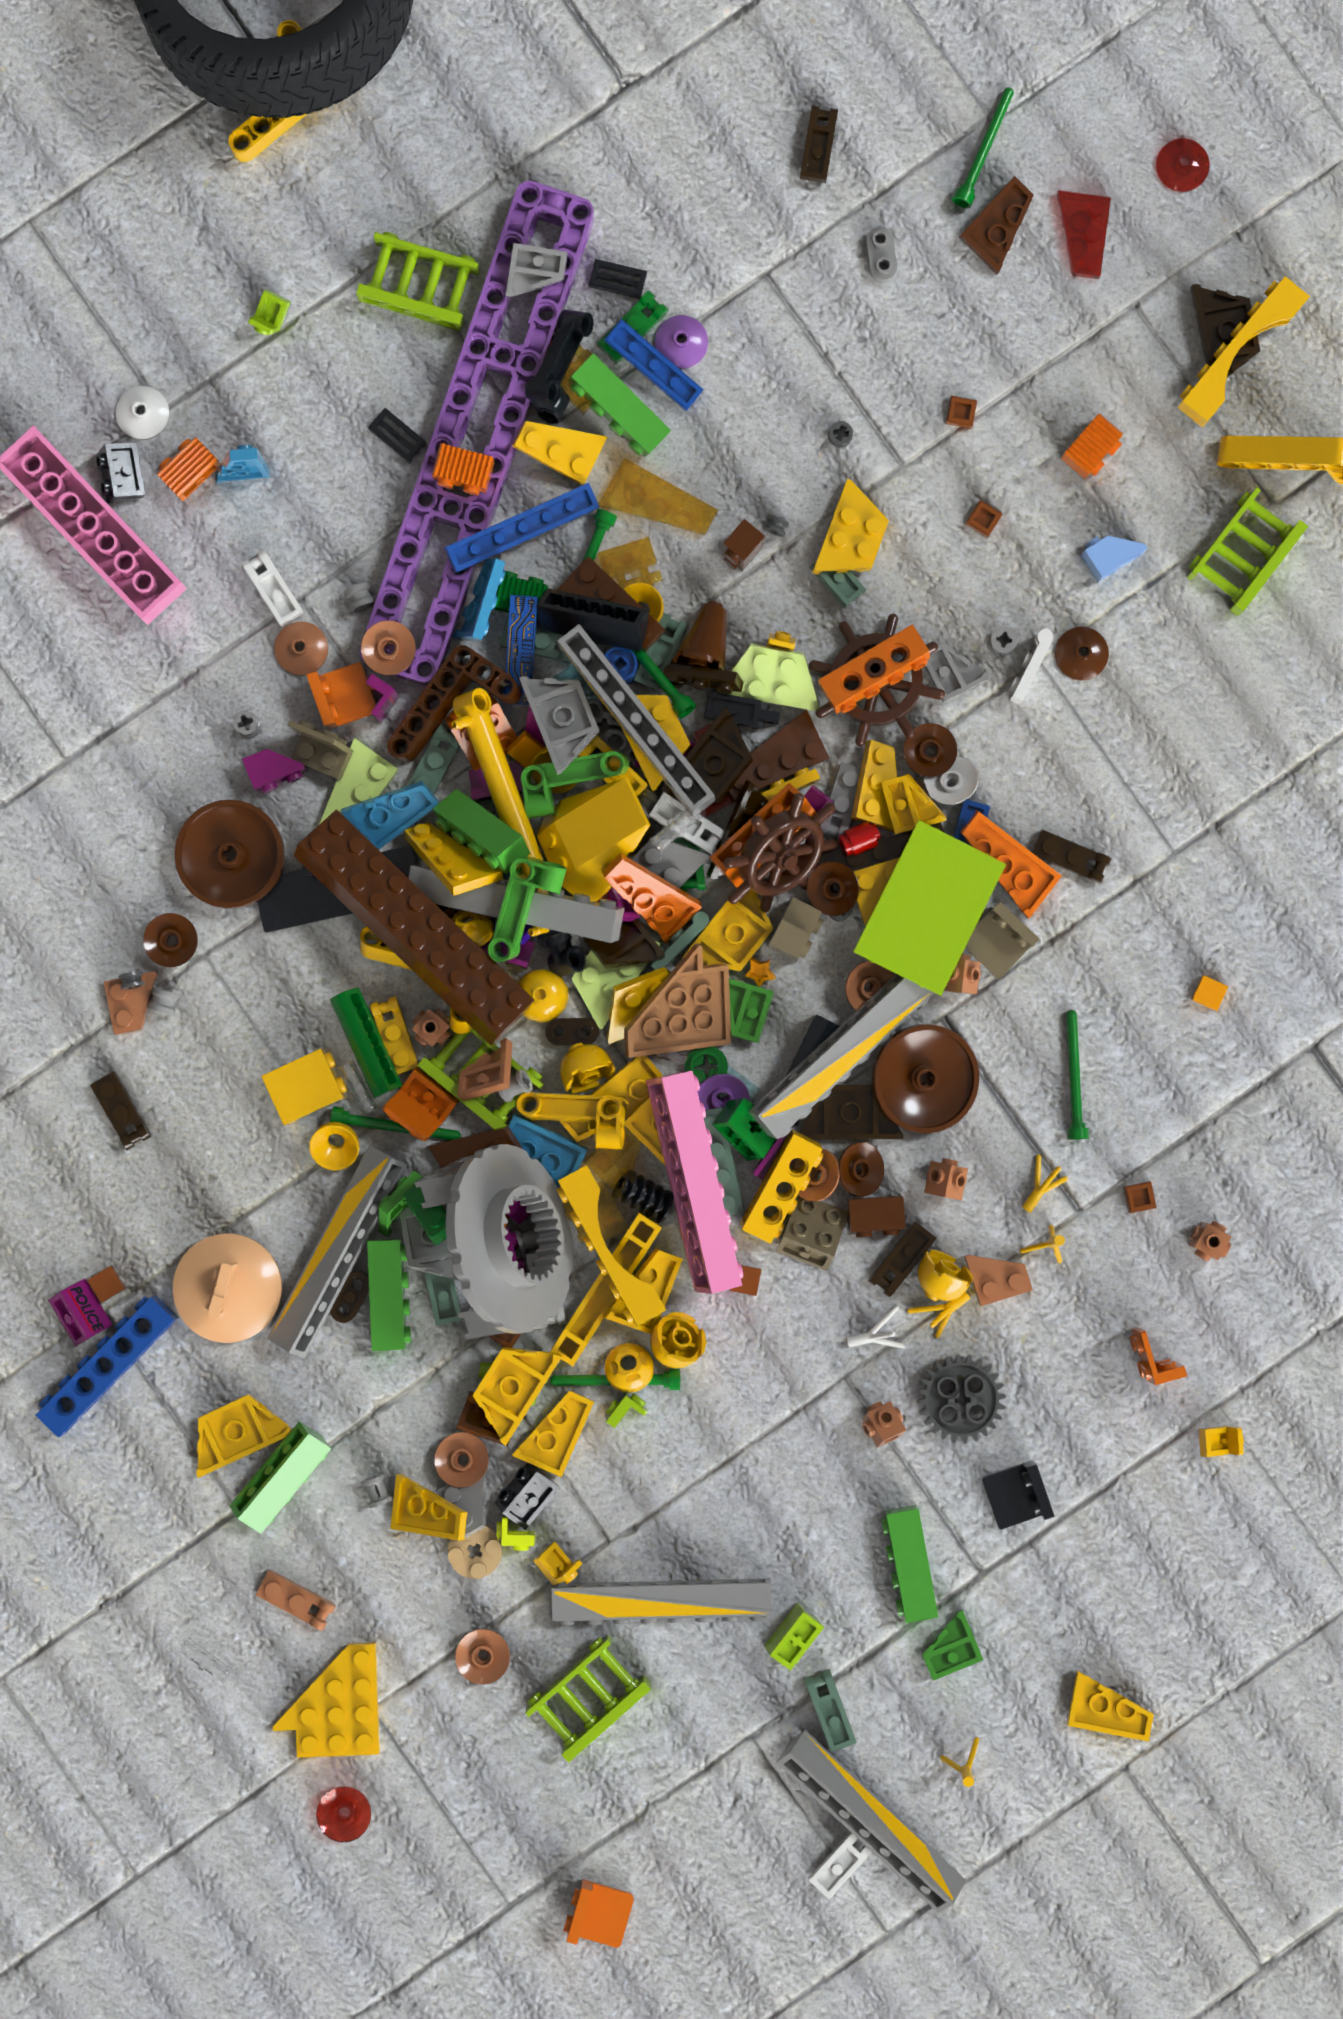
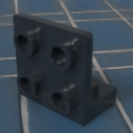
M1033 1460L982 1478L999 1529L1002 1530L1040 1516L1044 1520L1055 1517L1038 1466Z

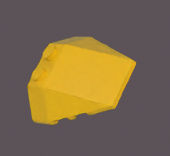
M623 778L562 799L554 806L556 815L544 816L537 838L548 862L560 864L567 868L562 887L573 896L575 893L590 896V901L595 902L603 897L610 890L611 885L604 878L602 872L620 853L627 857L629 852H634L650 826L629 778Z

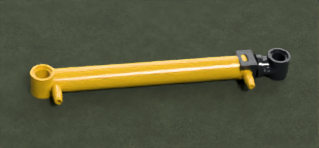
M476 688L455 697L453 709L458 718L452 721V727L454 729L466 727L499 819L523 836L531 853L527 857L543 860L490 715L492 703L488 693L482 688ZM524 863L522 866V872L525 876L528 877L530 874V868L526 863ZM532 926L528 930V934L530 936H537L538 940L552 936V938L545 940L546 946L550 947L552 952L549 954L547 962L550 972L559 977H564L581 972L586 964L585 955L579 947L572 946L570 941L572 938L571 934H562L559 931Z

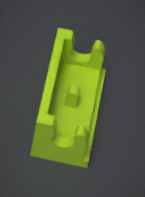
M796 1603L764 1644V1647L771 1657L791 1671L824 1629V1626L813 1614L810 1615L803 1606Z

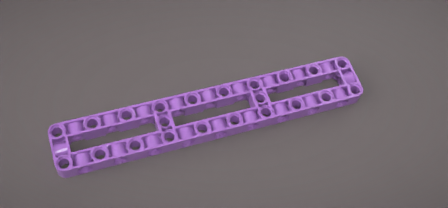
M524 181L517 187L366 631L381 621L402 622L436 521L459 529L456 542L491 527L517 450L512 447V444L523 422L527 421L532 403L525 394L526 383L531 376H536L557 333L559 315L565 309L594 224V209L589 200L534 181ZM527 194H533L537 197L535 201L530 203L525 202L523 198ZM578 211H584L588 215L580 220L576 219L574 214ZM538 220H542L563 227L558 243L555 242L553 249L568 252L567 262L570 263V267L565 270L564 281L542 288L541 293L537 294L528 321V332L524 344L519 346L498 339L512 299L506 297L512 253L507 252L506 248L513 243L530 245ZM494 294L502 296V300L496 304L490 303L488 299ZM549 311L553 314V317L548 321H544L539 318L542 312ZM479 344L485 347L484 352L481 354L471 352L475 345ZM501 353H507L511 356L509 361L505 363H500L496 359ZM530 361L536 364L535 369L532 371L522 369L523 364ZM487 370L511 378L506 395L503 394L493 423L494 432L489 446L486 445L483 453L487 456H492L494 462L500 463L502 468L499 472L491 474L487 493L480 492L478 496L472 495L465 498L447 492V488L437 485V480L433 479L432 473L440 443L461 448ZM458 395L468 397L467 402L463 405L455 404L454 399ZM509 412H516L519 415L515 422L505 420V416ZM424 496H431L433 502L430 506L423 507L419 504L420 499ZM448 505H457L459 507L458 512L455 515H447L445 509ZM474 513H481L485 516L484 520L479 524L472 523L470 518ZM408 546L416 548V553L410 558L402 556V551ZM447 558L441 576L442 584L437 599H433L424 626L425 634L420 649H416L415 657L407 669L392 676L422 686L429 684L446 659L478 563L467 567L464 574L457 575L453 573L452 566ZM389 597L398 598V605L395 608L388 609L385 607V601ZM440 614H447L450 617V621L444 626H439L436 624V618ZM360 645V650H359L360 657H361V659L363 660V662L365 663V661H364V659H363V657H362L361 645ZM386 646L385 653L392 654L394 646ZM422 665L432 666V673L429 676L421 677L418 674L419 668Z

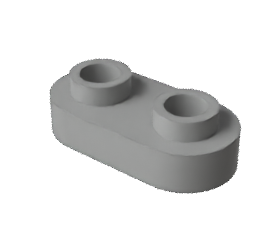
M875 227L868 233L866 239L869 270L874 280L885 283L893 279L897 270L892 233L887 228ZM881 236L885 242L877 243L875 238ZM886 263L889 268L882 270L879 264Z

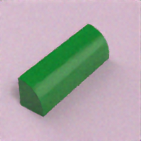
M359 987L343 991L332 997L330 1002L373 1099L402 1087L403 1085Z

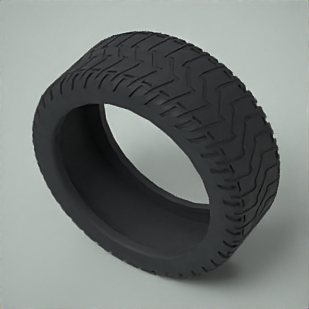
M134 0L158 56H161V60L167 69L173 72V75L184 86H188L189 90L201 98L204 97L206 101L218 107L222 106L225 107L224 109L239 114L244 113V115L263 116L265 118H287L310 114L314 111L317 112L347 99L363 88L392 57L402 40L413 5V0H343L336 9L322 20L290 35L257 39L235 37L211 29L191 16L178 0Z

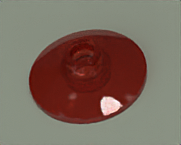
M1186 138L1168 142L1160 150L1156 160V171L1159 179L1166 187L1177 192H1188L1198 188L1205 181L1210 168L1209 157L1205 149L1196 141ZM1186 158L1189 161V165H1182L1180 159Z
M348 1786L333 1788L321 1798L316 1811L317 1823L323 1834L331 1840L337 1842L354 1841L365 1833L370 1824L371 1807L369 1801L363 1793L355 1788ZM346 1807L349 1809L350 1814L343 1816L340 1813V1809Z

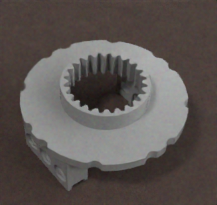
M500 1144L480 1149L474 1155L461 1157L415 1182L416 1188L421 1187L425 1202L421 1203L423 1209L447 1204L446 1238L448 1251H450L453 1258L452 1268L455 1277L461 1282L462 1293L472 1307L467 1311L458 1313L459 1318H464L468 1330L464 1334L465 1338L470 1339L501 1333H528L534 1329L546 1326L548 1318L555 1317L561 1309L569 1290V1274L573 1270V1240L571 1227L567 1223L565 1204L560 1200L556 1191L558 1187L545 1167L536 1158L531 1159L527 1151L517 1146ZM513 1200L520 1201L521 1206L527 1205L526 1212L532 1213L531 1221L536 1223L534 1231L539 1234V1237L536 1239V1243L539 1245V1249L536 1250L539 1259L534 1260L536 1267L530 1269L531 1273H524L523 1268L517 1269L518 1262L512 1261L513 1252L507 1249L510 1243L505 1240V1235L508 1234V1231L504 1228V1224L508 1223L505 1214L510 1213L508 1206L514 1204Z

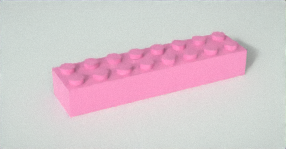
M34 425L0 456V469L147 625L187 589Z
M693 1071L677 1072L647 1079L645 1081L670 1188L674 1195L673 1201L694 1291L713 1294L742 1286L743 1270L740 1263L736 1260L737 1244L729 1230L731 1219L728 1210L724 1208L722 1200L724 1198V1189L722 1184L718 1182L716 1174L718 1163L715 1156H712L710 1148L712 1144L711 1133L705 1127L704 1118L706 1117V1111L703 1103L699 1101L697 1092L700 1089L699 1081L693 1075Z

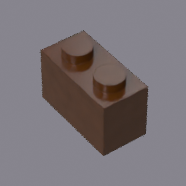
M743 519L723 543L722 555L725 556L723 561L735 570L738 567L743 572L763 548L765 535L746 519Z
M903 1196L847 1199L849 1231L856 1232V1237L872 1236V1231H883V1235H899L900 1229H906Z

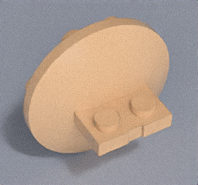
M224 1233L199 1241L184 1254L176 1268L172 1289L176 1309L184 1323L193 1332L211 1341L232 1343L256 1335L271 1322L279 1308L283 1286L276 1260L262 1244L244 1235Z

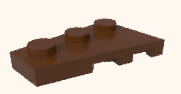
M1016 176L1006 184L959 236L996 275L1002 268L1003 261L1011 248L1015 234L1034 196Z
M509 1126L458 1137L444 1142H437L427 1146L441 1168L461 1157L474 1155L476 1151L490 1146L508 1144L523 1149Z

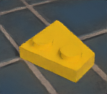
M910 774L881 782L895 834L913 830L918 820L928 825L947 820L943 812Z

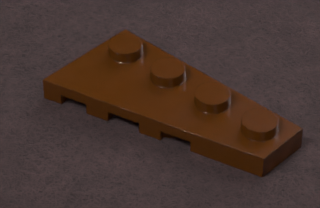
M589 556L557 589L559 591L642 608ZM649 613L647 633L642 646L646 650L666 631Z
M807 709L750 753L753 758L752 763L730 789L728 795L731 802L738 800L746 779L751 781L758 790H761L776 781L792 776L803 768L813 767L829 759L828 753Z

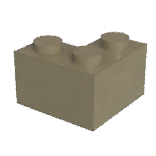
M793 897L768 947L794 961H797L799 957L805 958L813 942L809 941L811 933L817 934L824 921L819 918L822 911Z

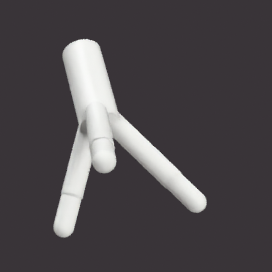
M897 1305L894 1306L869 1332L847 1337L849 1348L873 1342L904 1349L905 1344L882 1339L895 1336L894 1331L876 1333L899 1310V1307Z

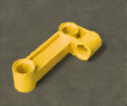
M524 1092L517 1099L518 1111L528 1120L596 1122V1146L594 1148L623 1149L626 1112L624 1105L615 1096ZM535 1100L537 1102L536 1108L531 1112H526L528 1102ZM610 1104H616V1112L613 1115H605L606 1108Z

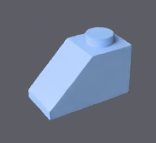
M1097 536L1084 545L1086 549L1081 554V557L1096 580L1100 582L1141 556L1148 548L1144 543L1112 536H1106L1100 540Z

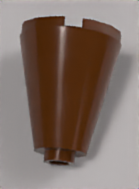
M708 601V603L701 605L674 652L672 663L725 670L727 611L721 603Z

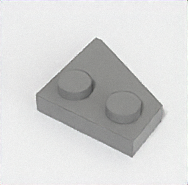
M513 243L506 297L512 298L564 281L568 252Z
M945 642L938 644V650L930 655L927 665L924 666L935 688L945 691V697L942 699L943 703L991 679L988 673L974 666L970 660L963 655H959Z
M484 1476L477 1483L469 1487L461 1488L447 1484L436 1490L439 1496L467 1512L465 1538L486 1527Z

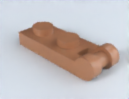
M270 1569L256 1593V1596L321 1631L324 1630L327 1624L325 1620L328 1614H332L336 1607L333 1602ZM312 1604L319 1607L316 1615L309 1612Z

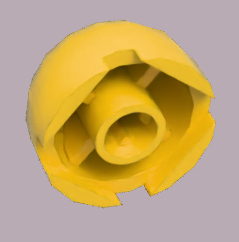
M532 970L525 974L518 982L535 1000L523 1014L529 1020L539 1023L550 1022L559 1017L566 1009L569 1000L568 987L562 977L550 972V970Z
M577 1043L571 1046L568 1050L569 1052L565 1054L560 1063V1077L563 1086L567 1092L571 1089L573 1094L592 1090L600 1086V1083L597 1082L603 1077H606L608 1080L615 1073V1066L608 1053L593 1044L584 1045L583 1043Z
M931 1250L929 1253L927 1251L920 1261L917 1271L920 1286L925 1290L924 1294L933 1301H950L961 1297L974 1279L973 1274L965 1265L959 1268L953 1264L957 1259L938 1250Z
M672 1312L661 1318L653 1328L650 1337L651 1351L661 1364L670 1368H684L695 1363L705 1352L707 1343L705 1332L702 1328L699 1330L695 1324L696 1320L692 1316L683 1312Z

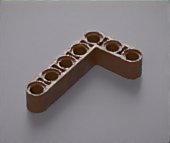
M466 645L455 647L387 743L388 752L403 763L414 761L453 707L455 697L464 692L471 680L506 704H514L521 699L523 692L521 685ZM470 655L469 662L465 665H461L462 659L465 656ZM486 670H491L490 676L482 680V674ZM454 677V683L450 687H445L446 681ZM508 684H512L511 691L508 694L503 695L502 692L504 687ZM438 699L437 707L430 710L431 702ZM423 721L422 728L419 731L415 732V725L418 722ZM407 743L406 751L399 754L400 746Z

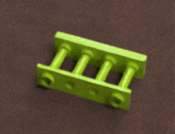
M375 232L374 240L376 246L381 247L371 282L367 283V285L361 283L358 285L356 292L358 300L462 332L464 318L458 307L469 273L479 276L480 268L479 264L475 262L476 260L467 255L457 257L398 239L397 235L390 232H383V234ZM392 250L407 255L397 289L393 290V293L384 291L381 287ZM417 258L433 263L423 296L417 301L408 298L407 290ZM446 266L458 270L448 306L441 308L434 306L432 300L442 268Z
M1258 487L1251 494L1248 491L1243 494L1237 502L1240 508L1203 557L1197 555L1188 566L1192 570L1187 576L1189 580H1192L1199 572L1232 597L1231 601L1234 604L1230 611L1237 616L1244 612L1308 528V525L1301 520L1294 526L1290 523L1287 525L1256 502L1254 499L1261 491ZM1246 509L1250 510L1281 534L1280 537L1283 540L1278 547L1274 544L1270 546L1238 521ZM1230 530L1265 555L1263 558L1267 561L1262 568L1258 566L1255 568L1222 543ZM1214 551L1248 576L1247 579L1251 582L1245 590L1242 587L1238 589L1205 564Z
M472 1028L471 1031L465 1034L455 1033L436 1057H432L430 1060L424 1057L419 1062L418 1066L493 1129L509 1126L505 1123L508 1119L506 1116L516 1106L517 1099L522 1093L514 1096L512 1101L504 1102L498 1110L495 1108L493 1112L485 1106L487 1102L485 1099L489 1094L466 1101L458 1097L459 1073L467 1066L474 1064L484 1053L499 1049L500 1047L495 1043L490 1046ZM470 1032H472L483 1043L457 1075L453 1074L450 1077L443 1071L445 1068L444 1064ZM511 1058V1068L514 1067L516 1070L523 1069L529 1075L532 1085H536L539 1089L543 1087L544 1084L540 1082L543 1076L532 1067L526 1070Z
M609 1635L604 1639L601 1637L595 1639L588 1646L590 1651L542 1694L537 1691L526 1702L528 1706L526 1707L525 1714L529 1717L537 1710L564 1741L562 1743L564 1747L562 1748L561 1755L568 1763L651 1690V1683L645 1676L640 1680L637 1678L633 1679L609 1652L607 1647L611 1645L612 1641ZM597 1656L603 1660L624 1684L626 1692L620 1698L612 1697L586 1667ZM577 1674L605 1704L603 1707L605 1711L598 1717L595 1714L592 1716L566 1686ZM558 1692L584 1722L583 1726L585 1729L578 1735L571 1733L545 1704L555 1693Z

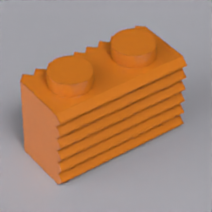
M1098 413L1066 450L1061 459L1082 476L1083 479H1086L1090 473L1095 477L1105 465L1102 462L1103 458L1107 454L1113 456L1121 447L1122 443L1119 440L1123 433Z
M194 437L192 440L186 439L178 447L179 452L172 459L168 457L163 460L158 467L160 471L156 473L182 502L208 479L220 465L218 459L197 437Z
M440 443L432 476L434 480H437V485L452 489L453 485L464 487V492L478 496L480 492L487 493L495 463L494 458Z

